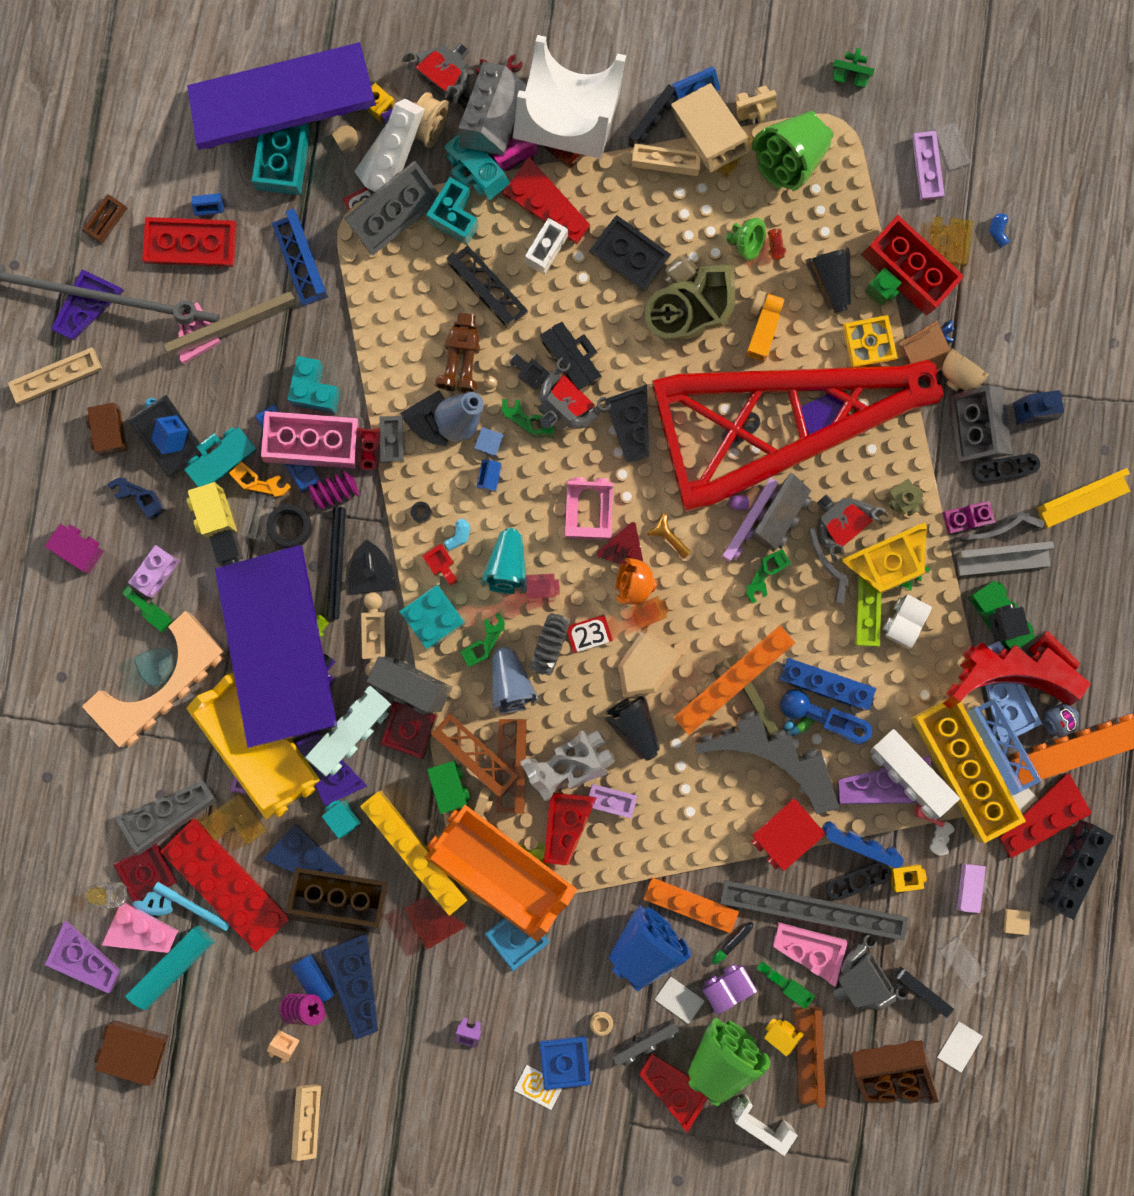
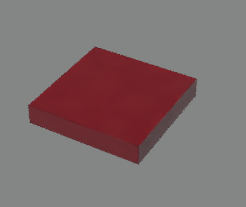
M393 701L380 745L424 759L438 715L427 712L426 714H421L413 710V706Z
M157 843L139 856L133 853L113 864L132 902L143 901L148 892H154L153 888L157 882L166 887L177 883Z

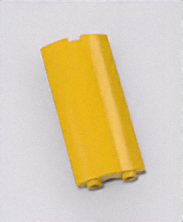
M234 672L224 676L214 689L196 696L186 708L266 820L274 815L276 818L282 816L288 811L287 807L301 796L306 798L316 790L314 786L320 779L290 738L254 748H247Z

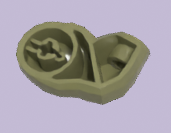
M703 266L699 268L694 282L681 280L655 292L649 298L645 307V322L649 330L656 336L664 339L686 340L692 339L707 330L725 327L735 307L734 266Z

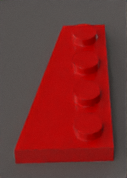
M528 157L504 190L503 195L542 222L546 223L549 218L568 229L567 238L578 245L590 228V223L533 160Z

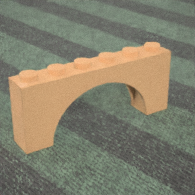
M185 611L168 626L177 642L178 660L173 675L160 691L147 699L128 703L113 698L106 691L99 690L82 706L119 747H131L139 740L138 735L143 730L148 731L156 724L155 719L160 714H167L174 707L172 705L173 702L178 698L181 700L191 691L189 688L195 682L198 684L203 681L208 675L206 672L212 666L216 668L225 660L223 657L227 653L225 649L190 612Z

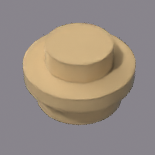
M597 1012L591 1017L590 1028L596 1035L605 1036L613 1028V1019L606 1012Z

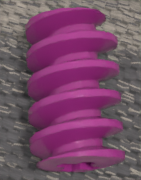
M345 470L342 471V479L337 474H334V482L326 477V485H323L318 480L316 489L311 484H308L309 494L316 510L317 505L323 510L326 509V502L330 506H334V499L342 503L343 495L350 500L352 498L351 492L357 497L360 496L352 473L349 476Z
M293 993L286 995L281 1001L280 1017L287 1024L313 1026L323 1021L325 1009L322 1000L314 994Z

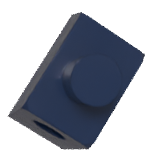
M1060 390L1029 394L1013 402L1017 425L1060 419L1064 413ZM1025 405L1029 407L1028 413L1026 412Z

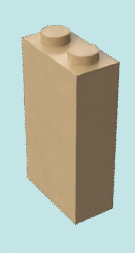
M711 83L671 104L674 119L710 173L751 152L748 136Z

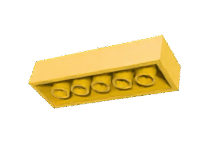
M943 700L911 717V720L945 783L960 798L956 803L977 842L987 843L1026 822L962 703L960 702L952 709H949L943 704L945 701Z

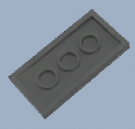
M413 161L344 219L369 253L374 255L426 213L435 202L439 193L418 163Z

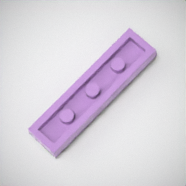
M772 478L768 480L721 559L728 563L732 558L737 560L743 550L740 547L744 539L748 541L755 530L752 528L755 520L760 521L767 509L763 508L767 500L772 502L779 490L775 488L778 484L777 481Z

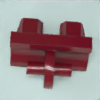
M357 428L356 467H361L362 470H374L375 467H379L380 428Z

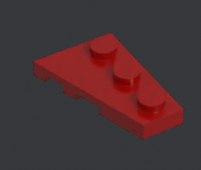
M553 793L549 799L544 863L569 865L597 797Z
M651 1052L639 1071V1075L688 1133L708 1097L702 1092L694 1091L688 1084L690 1077Z

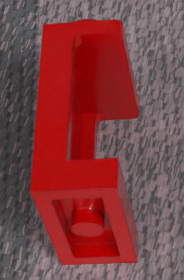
M791 798L781 810L750 835L754 838L751 843L759 852L764 850L769 856L766 859L775 870L780 868L782 871H785L825 836L826 833L795 798Z

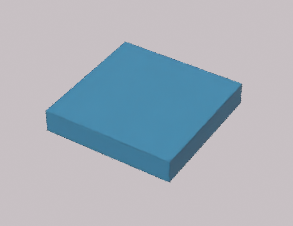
M506 918L502 919L485 933V936L512 971L516 970L550 943L545 935L536 942Z

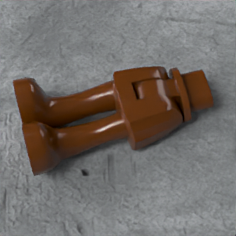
M458 313L457 322H454L444 344V347L448 350L446 370L444 375L436 377L435 387L446 391H455L459 354H463L462 370L457 390L461 393L477 392L478 384L472 378L474 355L480 351L475 315Z

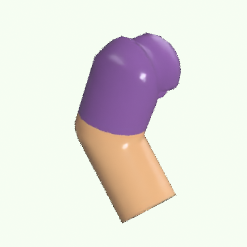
M752 486L746 495L732 496L728 504L734 510L751 509L762 491L760 488Z

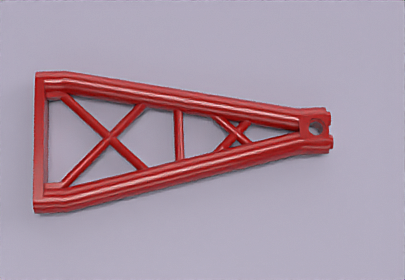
M927 359L903 366L685 373L652 380V388L684 511L687 512L714 505L906 412L940 403V398H943V389L940 384H937V367L935 363H931ZM918 379L926 381L927 388H921L918 385ZM904 388L870 406H866L857 400L863 389ZM841 390H852V391H851L850 394L848 395V394L844 393V392L841 391ZM824 391L844 404L832 424L808 435L797 392ZM788 392L800 439L776 449L742 429L743 424L762 393ZM751 393L734 423L688 397L691 395ZM678 402L728 430L727 435L700 480L688 482L669 408L670 404ZM852 408L857 410V412L847 416ZM736 436L767 454L710 481Z

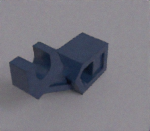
M116 478L107 484L112 490L120 486V492L115 494L117 499L135 496V501L151 520L166 511L153 490H147L130 483L126 478ZM144 497H152L154 501L145 506L143 499Z

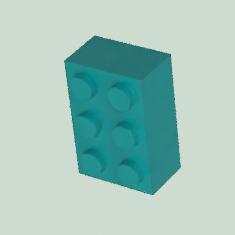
M307 123L299 127L293 126L282 129L279 132H269L258 136L252 183L256 190L301 196L310 138V129Z

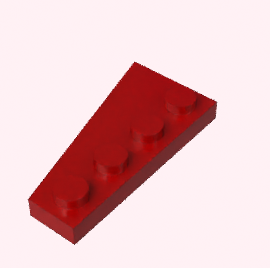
M1066 772L1054 786H1051L1023 814L1026 822L1001 834L998 838L1009 858H1013L1091 815L1092 812L1070 773Z

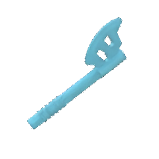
M159 882L154 886V892H148L143 901L133 902V905L138 910L149 915L161 916L173 911L171 904L174 901L224 931H227L230 926L222 918L217 917V915L210 911L208 912V910L201 908ZM162 896H164L165 899L163 907H159L160 899ZM153 899V906L148 907L150 900Z

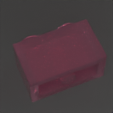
M554 574L526 575L528 603L556 601L555 595H560L559 579H554Z

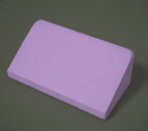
M962 863L957 910L980 913L986 866Z

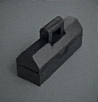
M560 322L540 335V342L554 361L557 362L560 358H563L559 362L560 368L566 369L570 363V368L564 372V375L582 393L602 379V375L590 360L598 352L585 334L575 340L564 323ZM580 344L587 352V354L584 356L577 348V346Z

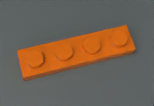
M653 877L643 898L646 901L728 933L732 932L739 913L738 910Z

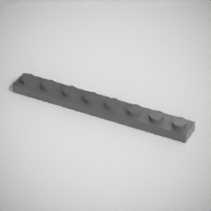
M728 880L723 882L720 904L905 940L908 917Z

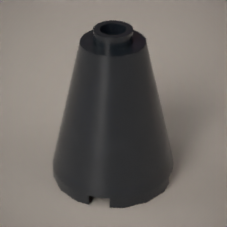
M849 247L818 255L812 258V261L811 258L805 259V265L829 310L833 309L834 313L848 310L847 305L851 304Z
M641 693L634 695L636 699L633 701H629L626 698L607 710L608 715L604 714L603 717L639 759L649 761L658 755L657 751L660 747L647 699Z

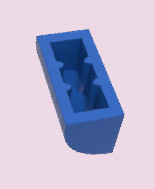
M312 953L290 966L307 994L318 996L322 1002L327 1001L335 994Z

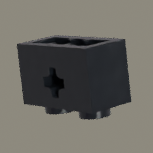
M1014 604L994 609V614L988 615L995 642L1030 634L1023 606L1015 608Z

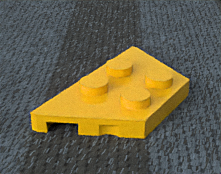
M925 522L843 558L842 561L880 593L886 592L925 574L927 525Z

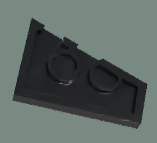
M647 384L604 400L606 407L611 404L608 413L627 464L649 457Z

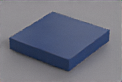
M586 1036L539 1041L544 1090L591 1085Z

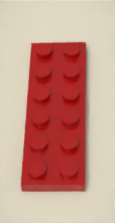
M196 818L192 819L160 851L255 952L289 921L285 911Z

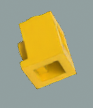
M374 83L371 86L374 99L377 96L379 99L375 100L376 106L370 107L367 110L381 123L383 121L381 114L392 109L395 100L379 85Z
M905 865L899 868L890 867L892 872L890 878L892 891L903 892L924 889V883H926L927 878L925 869H921V865ZM905 873H910L911 879L909 881L904 880Z
M773 1018L765 1028L768 1033L764 1038L787 1057L805 1034L802 1031L797 1034L794 1026L785 1020L777 1021Z

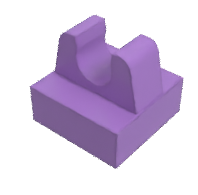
M463 1018L461 1024L458 1025L454 1042L477 1048L481 1034V1023L477 1021L474 1028H468V1018Z

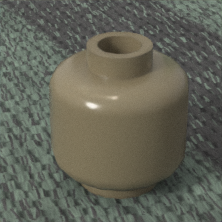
M678 256L665 268V272L668 275L665 280L669 285L681 280L694 282L699 268L688 256Z

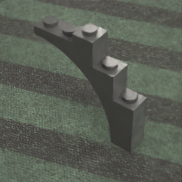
M749 710L741 713V717L737 718V728L727 726L722 728L720 733L714 735L711 732L704 733L698 736L699 739L695 741L698 754L715 750H736L752 753L770 760L788 772L800 784L809 797L816 815L839 808L822 751L810 749L804 751L802 756H798L791 731L785 732L784 729L777 730L768 737L759 711Z

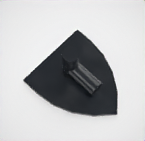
M440 390L400 413L406 424L420 438L436 445H448L449 440L440 434L434 420L436 408L445 400Z
M366 540L357 550L349 569L350 594L394 590V575L387 557L376 545Z

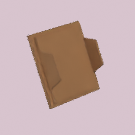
M934 321L898 343L907 364L929 359L931 363H935L937 373L942 370L943 362L951 351L938 321Z

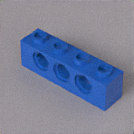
M791 658L783 660L777 678L779 682L863 711L870 710L876 691L875 687Z

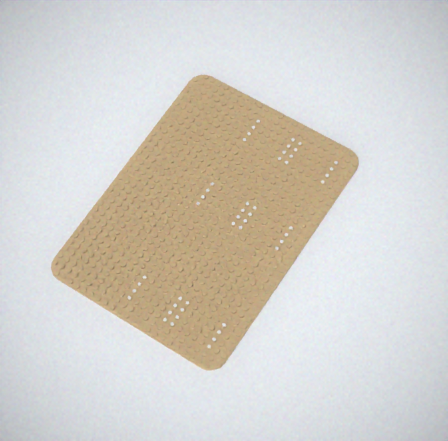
M830 114L816 115L833 132L831 146L809 180L796 191L784 187L778 189L769 183L759 171L756 151L752 150V142L757 133L767 126L789 118L742 126L741 128L748 136L751 152L711 173L701 159L698 176L631 167L634 147L605 152L602 155V159L584 156L537 165L590 223V228L578 245L568 238L566 239L545 275L525 264V256L545 223L505 197L503 192L506 187L489 201L484 194L479 196L471 185L469 187L471 198L463 211L476 217L479 227L468 246L528 310V313L509 330L450 268L446 258L451 253L457 255L466 245L428 224L426 216L428 211L374 255L369 253L344 219L365 200L356 203L344 215L337 230V250L371 429L380 428V416H402L401 412L440 390L444 399L464 394L457 390L462 370L463 354H459L456 389L454 392L435 387V379L445 373L448 350L444 347L451 327L454 322H457L458 313L476 316L475 324L479 334L480 351L474 355L472 378L478 384V389L475 393L479 394L484 402L477 431L469 439L459 442L449 440L447 446H442L420 438L403 419L404 463H381L379 450L378 469L404 607L438 584L466 623V625L429 651L408 624L416 669L453 687L442 711L433 712L438 715L434 730L451 714L498 757L499 719H526V759L535 758L538 763L551 760L556 755L554 749L571 741L580 731H584L587 735L599 731L606 743L596 748L597 753L599 754L608 749L615 759V762L606 768L608 774L589 780L577 788H561L553 793L589 796L591 786L595 784L637 795L632 819L592 808L569 865L550 864V866H547L577 889L575 894L648 880L652 877L658 878L768 856L764 850L759 852L751 843L754 838L750 834L756 832L791 798H795L821 829L825 822L831 821L839 830L846 833L853 831L862 837L933 823L914 815L916 804L919 803L839 804L837 809L816 815L809 797L800 784L788 772L770 760L752 753L736 750H715L698 754L695 747V741L699 739L698 736L711 732L712 735L720 733L721 729L727 726L737 728V718L741 717V713L749 710L755 712L743 689L690 735L673 718L716 681L712 673L715 665L723 661L724 666L717 669L719 676H721L731 668L727 661L728 658L736 654L740 660L775 628L781 625L796 643L751 681L777 729L782 730V726L789 720H792L796 725L802 719L788 718L780 708V700L784 693L793 689L803 691L808 696L810 703L829 712L834 708L867 721L872 727V736L867 742L860 745L824 730V724L817 721L806 732L792 736L798 756H802L804 751L810 749L822 751L837 800L838 780L885 768L883 765L879 766L874 762L870 750L893 729L921 758L930 756L931 768L944 781L911 717L948 697L946 695L947 690L954 683L958 684L960 681L958 676L964 669L959 665L965 659L962 655L971 646V640L920 408L906 412L770 477L778 482L775 488L779 490L790 473L794 474L811 490L808 497L812 499L805 510L800 509L797 516L800 519L794 529L789 528L785 534L788 539L782 549L791 564L773 576H767L764 582L766 583L768 595L763 598L760 592H755L754 598L757 602L751 604L746 596V586L752 582L761 564V559L774 552L750 538L748 541L744 539L740 547L743 550L737 560L732 558L728 563L721 559L751 510H734L730 508L728 501L731 497L711 506L687 512L684 511L652 388V380L685 373L851 368L842 325L885 315L889 317L898 359L865 367L907 365L898 345L905 338L896 297L891 302L887 300L881 306L865 292L869 284L880 272L860 254L881 232L863 146L855 130L844 120ZM687 137L647 144L648 146L696 152ZM519 169L505 171L509 182H511ZM446 183L433 186L440 193ZM616 215L671 254L669 260L644 292L589 253L591 247ZM760 218L766 225L765 243L760 254L754 260L748 261L739 254L737 244L729 245L727 243L726 236L729 232L734 234L732 230L733 224L738 223L742 227L749 219ZM849 247L851 304L847 305L848 310L834 313L833 309L829 310L805 265V259L811 258L812 261V258L818 255ZM468 253L460 259L466 267H473V258ZM678 256H688L698 268L714 265L734 266L735 307L725 327L707 330L692 339L686 340L664 339L656 336L649 330L645 322L647 301L655 292L669 286V283L665 280L668 276L665 268ZM476 272L478 280L482 284H488L489 276L485 272ZM491 288V294L497 300H503L504 292L498 288ZM761 290L766 292V296L758 315L755 316L750 314L749 310L757 291ZM770 294L783 298L784 302L770 351L764 362L745 355L766 297ZM506 305V310L513 317L521 311L516 305ZM560 322L564 323L575 340L585 334L598 352L590 360L602 375V379L583 393L595 404L593 409L597 407V402L601 397L609 398L647 384L649 457L630 464L626 463L608 412H600L598 414L599 417L586 428L573 430L567 428L564 431H559L554 426L553 437H532L515 423L506 419L502 413V399H507L508 408H514L516 400H520L523 413L529 418L532 414L543 415L539 411L542 405L540 401L541 385L534 391L520 380L518 375L521 371L510 364V359L515 353L527 363L533 358L548 372H554L556 362L540 342V335ZM581 344L577 346L583 356L587 354ZM488 375L496 378L497 386L495 388L484 386V381ZM904 388L863 389L857 400L866 406H870ZM852 390L841 391L849 395ZM824 391L797 392L800 406H803L828 395V393ZM788 392L762 393L751 411L760 418V426L752 435L776 449L800 439ZM751 393L691 395L688 397L733 423ZM604 401L600 403L602 408H606ZM680 402L670 404L669 408L688 482L700 480L722 443L721 436L725 429ZM852 408L849 414L851 415L857 412V410ZM753 418L750 420L746 419L742 429L745 430L748 426L754 428L753 423L755 420ZM532 422L533 430H542L540 422ZM482 427L504 435L496 457L474 449ZM743 441L737 447L728 449L710 481L767 454L748 442ZM482 460H493L502 464L497 493L482 491V489L476 488ZM574 477L586 478V482H595V479L603 478L609 479V483H614L611 539L631 522L636 523L643 562L649 565L657 582L655 591L645 600L648 602L629 605L617 601L616 595L620 596V589H615L620 564L597 556V552L609 540L565 539L567 481H572ZM770 478L754 486L762 491ZM909 478L914 486L917 485L922 491L924 502L918 505L920 510L913 515L908 516L906 513L900 517L898 513L895 514L889 507L888 503L890 501L885 494ZM751 487L733 496L746 495ZM586 489L579 495L577 527L600 528L601 498L599 493L593 489ZM826 494L835 504L844 497L847 499L853 498L866 502L876 508L882 507L888 514V517L885 515L878 517L882 520V525H878L874 518H871L873 522L843 547L845 556L843 557L841 553L835 554L837 557L836 562L832 561L831 554L819 543L830 564L848 578V587H846L843 604L834 602L838 580L819 561L808 533L809 528L813 527L818 540L817 520L825 512L819 507L817 502ZM767 500L763 508L768 509L771 502ZM416 502H425L431 508L432 515L426 523H417L411 516V507ZM418 507L416 509V517L420 518L421 516L422 518H424L426 516L425 511L427 508L423 507V509H421L420 507ZM665 512L669 529L691 551L686 558L665 537L647 535L649 530L658 526L660 517ZM459 519H465L471 528L468 541L449 551L444 541L455 536V523ZM755 520L752 528L756 529L760 521ZM925 522L927 525L925 567L930 568L929 573L922 575V581H915L913 579L912 591H907L897 586L883 592L881 596L880 646H855L858 574L845 565L842 559ZM506 528L517 529L518 533L522 534L528 584L527 591L524 593H520V589L515 590L514 594H501L490 591L489 586L486 584L484 587L481 585L482 576L499 533L505 531ZM439 544L443 545L455 563L449 567L458 580L452 586L449 585L442 573L435 576L422 555ZM770 559L767 562V570L777 569L773 559ZM907 594L932 607L917 640L910 649L885 638L884 634L886 631L883 630L887 619L894 617L896 610L893 607L899 597L903 598ZM500 613L505 622V631L501 632L489 654V659L469 668L460 652L478 640L484 642L487 636L484 620L488 619L491 625H496L498 619L495 614ZM550 613L563 615L569 619L570 625L605 615L613 639L611 642L574 653L568 634H566L553 673L548 676L531 670L530 665L546 618ZM644 628L682 654L657 691L644 694L660 747L657 751L658 755L649 761L639 759L603 717L604 714L608 715L607 710L620 701L626 698L629 701L636 699L635 696L623 698L618 665ZM483 645L473 649L477 659L482 657L483 654L485 655ZM509 647V649L515 650L538 695L539 702L536 705L531 706L530 702L525 705L524 710L513 713L500 714L499 709L496 713L494 712L492 707V655L496 653L497 649ZM791 658L875 687L876 691L870 710L863 711L777 681L783 660ZM981 687L971 691L961 701L966 712L984 704ZM986 709L982 710V713L984 714L986 720H988ZM452 721L442 730L448 737L458 736L457 726ZM504 724L503 734L509 740L517 734V724ZM859 727L854 728L855 735L858 737L864 736L863 729ZM461 730V736H467V735ZM431 736L430 746L434 767L451 761H456L457 765L461 764L465 776L461 778L463 787H468L471 800L468 801V807L474 811L483 787L490 788L435 737ZM503 738L504 747L508 742ZM461 739V749L465 753L475 752L474 741L471 739ZM452 740L456 745H458V740ZM511 745L503 751V758L509 764L516 758V750ZM478 746V752H485ZM575 749L570 750L567 756H573ZM469 755L475 761V755ZM478 755V765L481 768H492V758L489 755ZM516 762L512 765V767H513L515 770H516ZM559 765L556 768V771L560 774L565 773L567 770L565 765ZM486 771L492 777V771ZM495 771V780H496V781H497V771ZM505 771L502 774V780L506 784L512 776ZM526 772L524 814L496 812L497 795L493 791L491 792L490 799H493L490 812H484V816L490 824L518 845H525L528 850L537 848L538 843L546 842L549 800L544 801L541 794L531 785ZM515 785L511 788V790H512L514 793H515ZM509 791L502 797L501 808H515V797ZM955 803L939 820L946 821L964 816L957 803ZM454 810L443 813L446 827L449 824L447 819ZM825 835L812 847L833 842L828 840ZM459 884L460 887L474 901H477L481 904L488 906L486 903H484L482 900H480L478 897H476L474 894H472L470 891L464 888L461 884Z

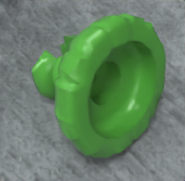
M760 218L749 219L742 227L738 223L733 224L732 230L734 234L729 232L726 236L727 243L729 245L737 244L739 254L748 261L754 260L760 254L765 243L766 225Z

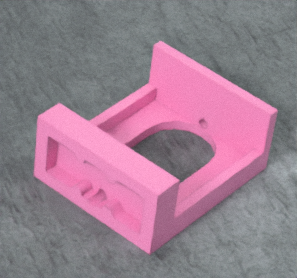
M574 477L572 481H567L565 539L611 540L614 483H609V479L603 478L595 479V482H586V478ZM586 489H593L600 495V528L577 527L578 498L580 493Z

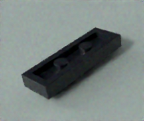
M669 84L666 86L630 134L628 139L629 146L634 147V144L643 145L647 141L650 129L652 127L656 128L663 118L662 113L665 109L670 110L671 104L676 101L674 98L676 89Z

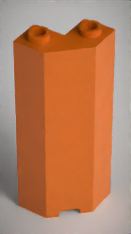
M464 805L459 811L455 809L447 819L449 822L448 826L439 837L434 836L427 845V848L430 850L425 858L538 942L549 931L557 915L569 905L577 889L468 806Z

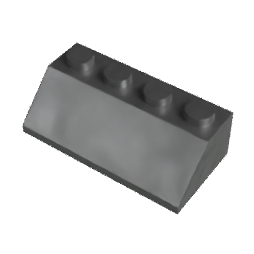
M483 62L459 126L460 147L505 155L514 130L517 96L519 90L525 92L527 87L505 65Z

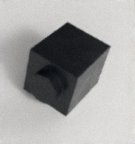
M229 530L209 537L218 564L226 566L244 559L234 531Z

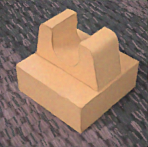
M278 1030L268 1047L269 1056L273 1058L276 1055L282 1058V1063H286L295 1051L299 1040Z

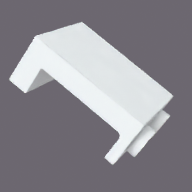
M743 1094L741 1098L737 1097L731 1106L733 1110L731 1114L735 1123L785 1156L798 1136L792 1125L782 1120L777 1130L774 1131L749 1114L753 1105L746 1094Z

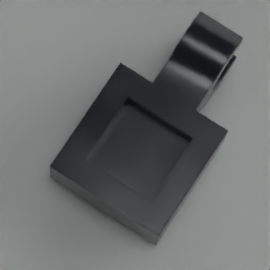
M515 353L510 359V364L521 371L518 378L534 391L539 388L550 374L533 358L527 363Z

